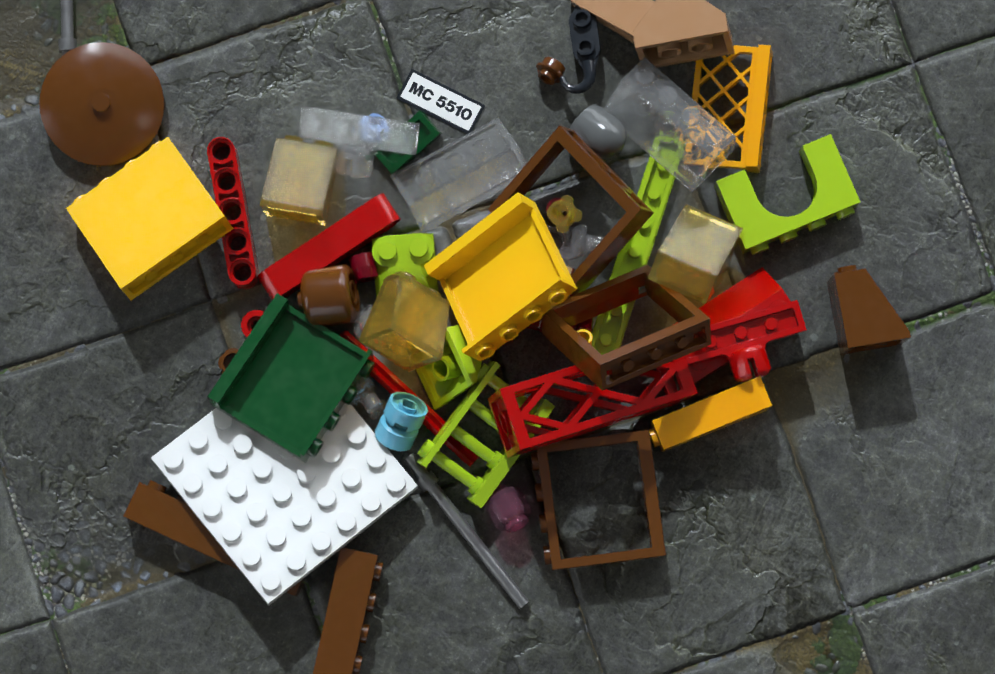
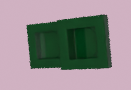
M419 110L398 131H393L372 152L391 174H395L425 150L442 133L425 113Z

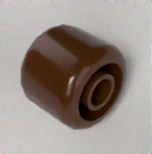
M349 266L325 267L309 270L303 274L297 300L300 310H304L306 319L312 325L329 327L352 323L358 319L360 313L359 291L355 283V276Z

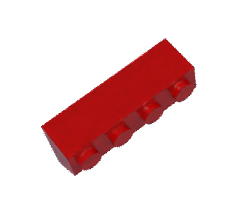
M761 267L699 309L710 318L711 325L791 301L781 286ZM719 356L688 365L696 385L730 362L726 356Z

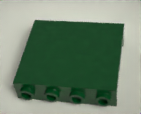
M277 293L207 397L212 406L306 463L310 456L315 458L324 444V441L321 439L326 431H333L341 418V415L338 413L343 405H350L358 392V389L355 387L360 379H367L375 366V363L372 362L374 360L373 351L370 349L367 352L323 325H312L306 319L305 314L290 306L288 299Z

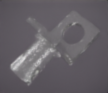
M583 224L571 229L547 226L551 234L554 233L560 236L562 246L559 252L564 260H574L584 256L585 253H591L604 238L587 235V225Z

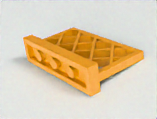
M758 44V47L734 45L735 54H731L728 57L725 55L721 56L724 61L711 71L704 65L703 59L696 60L684 163L685 165L745 169L747 172L760 173L773 51L771 45ZM740 54L752 55L751 66L742 73L731 63ZM728 64L737 77L723 87L714 75ZM702 69L707 73L703 78H701ZM748 74H750L749 83L745 79ZM711 78L720 91L706 101L700 94V86ZM742 81L748 88V96L737 104L728 91ZM725 95L734 107L720 118L710 105ZM700 99L703 102V105L698 108V103ZM747 103L746 113H745V112L741 109V107H743V106ZM708 108L717 121L703 132L696 123L697 116ZM739 111L745 118V125L734 134L724 121ZM719 125H722L731 137L717 148L707 135ZM697 129L700 135L695 138V130ZM742 134H743V143H741L740 140L738 139V137H740ZM704 138L714 151L705 158H694L693 148ZM735 141L742 149L741 161L727 160L721 151ZM718 155L722 160L712 158Z

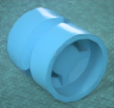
M392 393L385 406L384 414L381 416L374 431L377 440L392 450H410L418 435V429L422 426L428 413L426 404L420 398L410 393Z

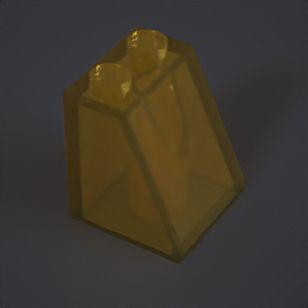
M285 135L284 139L276 138L260 201V207L266 216L327 225L339 159L338 149L333 148V143L316 140L315 144L303 143L302 138L292 135Z
M686 204L661 245L648 279L706 304L723 281L743 228Z
M402 271L385 277L358 341L407 372L439 361L443 355L450 303L441 297L437 290L427 288L416 281L415 276Z

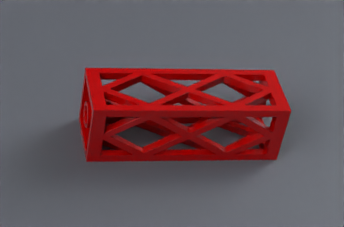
M683 356L657 367V371L650 370L640 374V376L652 378L653 380L639 397L607 389L602 391L596 384L591 386L572 381L586 376L574 365L501 388L488 398V402L507 458H511L682 403L697 394V390L686 358ZM674 374L676 375V378H677V381H678V384H679V387H680V390H679V391L677 390V387H676V384H675V381H674V378H673V375H674ZM557 385V386H561V387H565V388H569V389H573V390L585 392V393H587V394L584 396V395H580V394H576V393H572V392H568V391H564V390L552 388V386ZM663 388L666 395L655 398ZM530 394L519 407L516 398ZM544 394L578 402L577 406L563 422L528 414ZM601 396L608 399L632 404V406L627 407L616 403L598 399V397ZM591 406L614 411L578 423ZM524 421H525V422H529V423H533V424H537V425H541V426H545V427H549V428H553V429H557V430L551 431V430H547V429H543V428H539V427L527 425V424L524 423ZM528 433L534 434V435H538V436L533 437V438H529Z

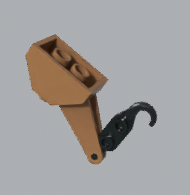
M570 0L572 6L575 7V10L569 17L572 50L576 60L583 69L584 79L580 84L572 85L567 82L565 76H561L560 82L566 91L573 94L586 92L594 84L596 66L601 53L597 21L635 44L642 67L646 70L735 54L726 13L706 0Z

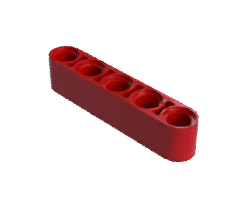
M217 137L207 147L215 201L224 216L230 207L237 206L241 209V214L237 219L228 220L234 229L222 237L227 271L230 280L238 288L250 289L258 282L259 270L239 156L236 147L228 138ZM220 147L230 148V155L224 160L215 158V153ZM225 177H234L236 183L232 189L223 190L220 188V183ZM242 236L246 238V245L243 249L239 251L231 249V242L235 237ZM243 266L250 267V278L245 281L236 279V272L239 268Z
M379 194L266 268L257 278L272 300L277 293L287 298L300 289L301 279L305 272L335 266L371 242L372 239L391 229L401 218L385 194Z

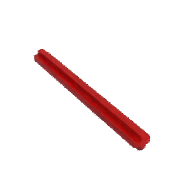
M345 330L339 335L362 350L368 351L348 331ZM373 355L374 360L372 362L375 363V366L370 375L390 394L406 392L420 398ZM426 404L428 413L423 424L436 436L446 421ZM451 435L444 442L468 466L474 464L479 458L478 455Z

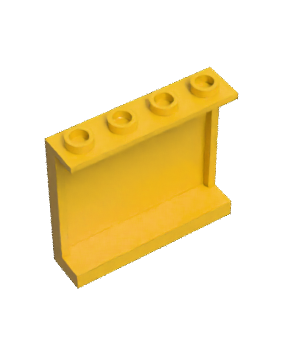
M169 137L153 144L147 152L137 159L127 162L124 168L111 177L103 179L97 187L87 194L77 197L66 208L130 301L234 229Z
M519 192L424 265L427 274L440 281L468 345L461 349L463 354L480 362L491 357L498 348L506 342L515 339L522 330L530 324L539 321L546 312L554 306L563 303L570 294L577 290L536 202Z

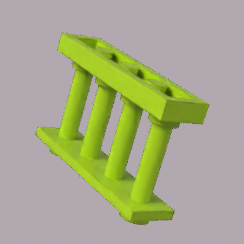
M490 361L488 365L485 363L481 365L477 383L469 389L432 441L427 439L417 453L421 456L417 461L421 466L427 467L433 461L467 486V491L470 493L467 500L479 508L484 506L520 456L507 458L504 448L501 452H493L458 426L460 420L470 410L498 431L492 411L476 400L486 385H489L495 391L510 386L495 375V372L500 367V364L496 361ZM521 396L516 398L519 407L527 399L526 397ZM541 398L528 414L547 418L555 406L548 400ZM524 421V423L527 424V425H531V426H535V427H539V428L541 427V425H537V424H533V423H529V422H525V421ZM528 433L529 438L534 437V434ZM450 435L487 462L488 470L482 478L480 476L474 477L439 451Z

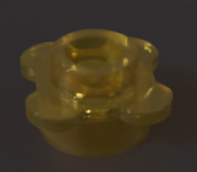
M564 195L561 197V200L555 201L548 208L547 216L556 225L558 232L566 233L569 230V226L574 222L581 221L582 211L576 209L571 196ZM564 211L567 212V215L565 217H563Z

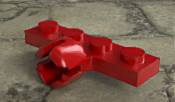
M798 300L711 324V345L687 354L685 358L687 364L691 365L715 357L726 356L730 362L734 378L738 382H747L752 379L748 363L751 362L755 377H764L771 369L765 349L766 344L774 340L806 332L807 330Z

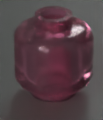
M505 484L497 486L485 504L486 512L494 526L500 531L513 533L529 523L528 517L531 515V506L522 490L516 486L507 487Z

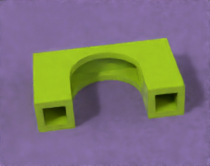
M831 134L803 145L799 151L811 178L814 193L811 205L798 215L783 217L767 211L759 202L745 169L716 181L714 188L743 254L751 251L752 255L759 254L769 249L768 244L779 239L781 244L798 237L797 232L808 228L809 232H812L827 225L825 220L837 216V219L841 220L855 213L854 208L860 204V200Z

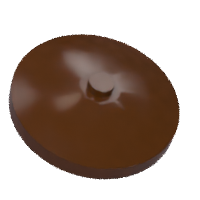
M106 42L89 43L76 47L59 58L44 79L39 102L44 128L53 143L72 159L87 165L101 167L128 162L145 151L156 138L161 128L165 109L163 89L156 73L148 62L127 47Z

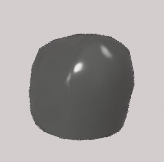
M597 104L587 107L569 128L574 130L604 162H609L620 155L626 142V129L622 121Z

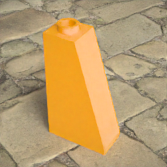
M756 377L652 420V429H649L653 446H660L661 451L664 452L766 412L772 404L761 377Z

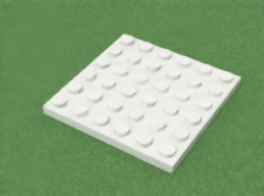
M351 404L343 405L338 413L341 415L338 424L333 431H326L321 439L324 441L321 450L315 458L310 456L306 463L217 408L151 457L154 464L268 606L418 489V485L391 452L377 440L375 433Z

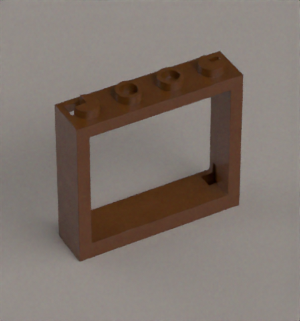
M559 125L488 210L492 213L518 192L525 195L558 155L566 149L626 211L624 216L571 275L577 287V290L572 293L574 295L586 290L654 212L574 130Z
M649 265L567 297L563 303L554 306L541 318L542 334L602 391L711 345L710 318ZM646 295L678 322L603 355L571 327Z
M649 430L565 440L539 448L537 452H531L533 471L539 470L541 483H535L537 502L544 503L545 514L539 515L541 533L548 534L549 545L543 546L545 565L551 564L552 571L666 556ZM636 442L650 548L561 559L547 453Z

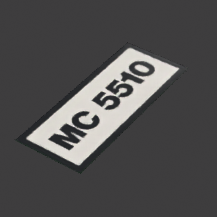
M411 69L396 97L469 135L485 107L484 104L414 69Z

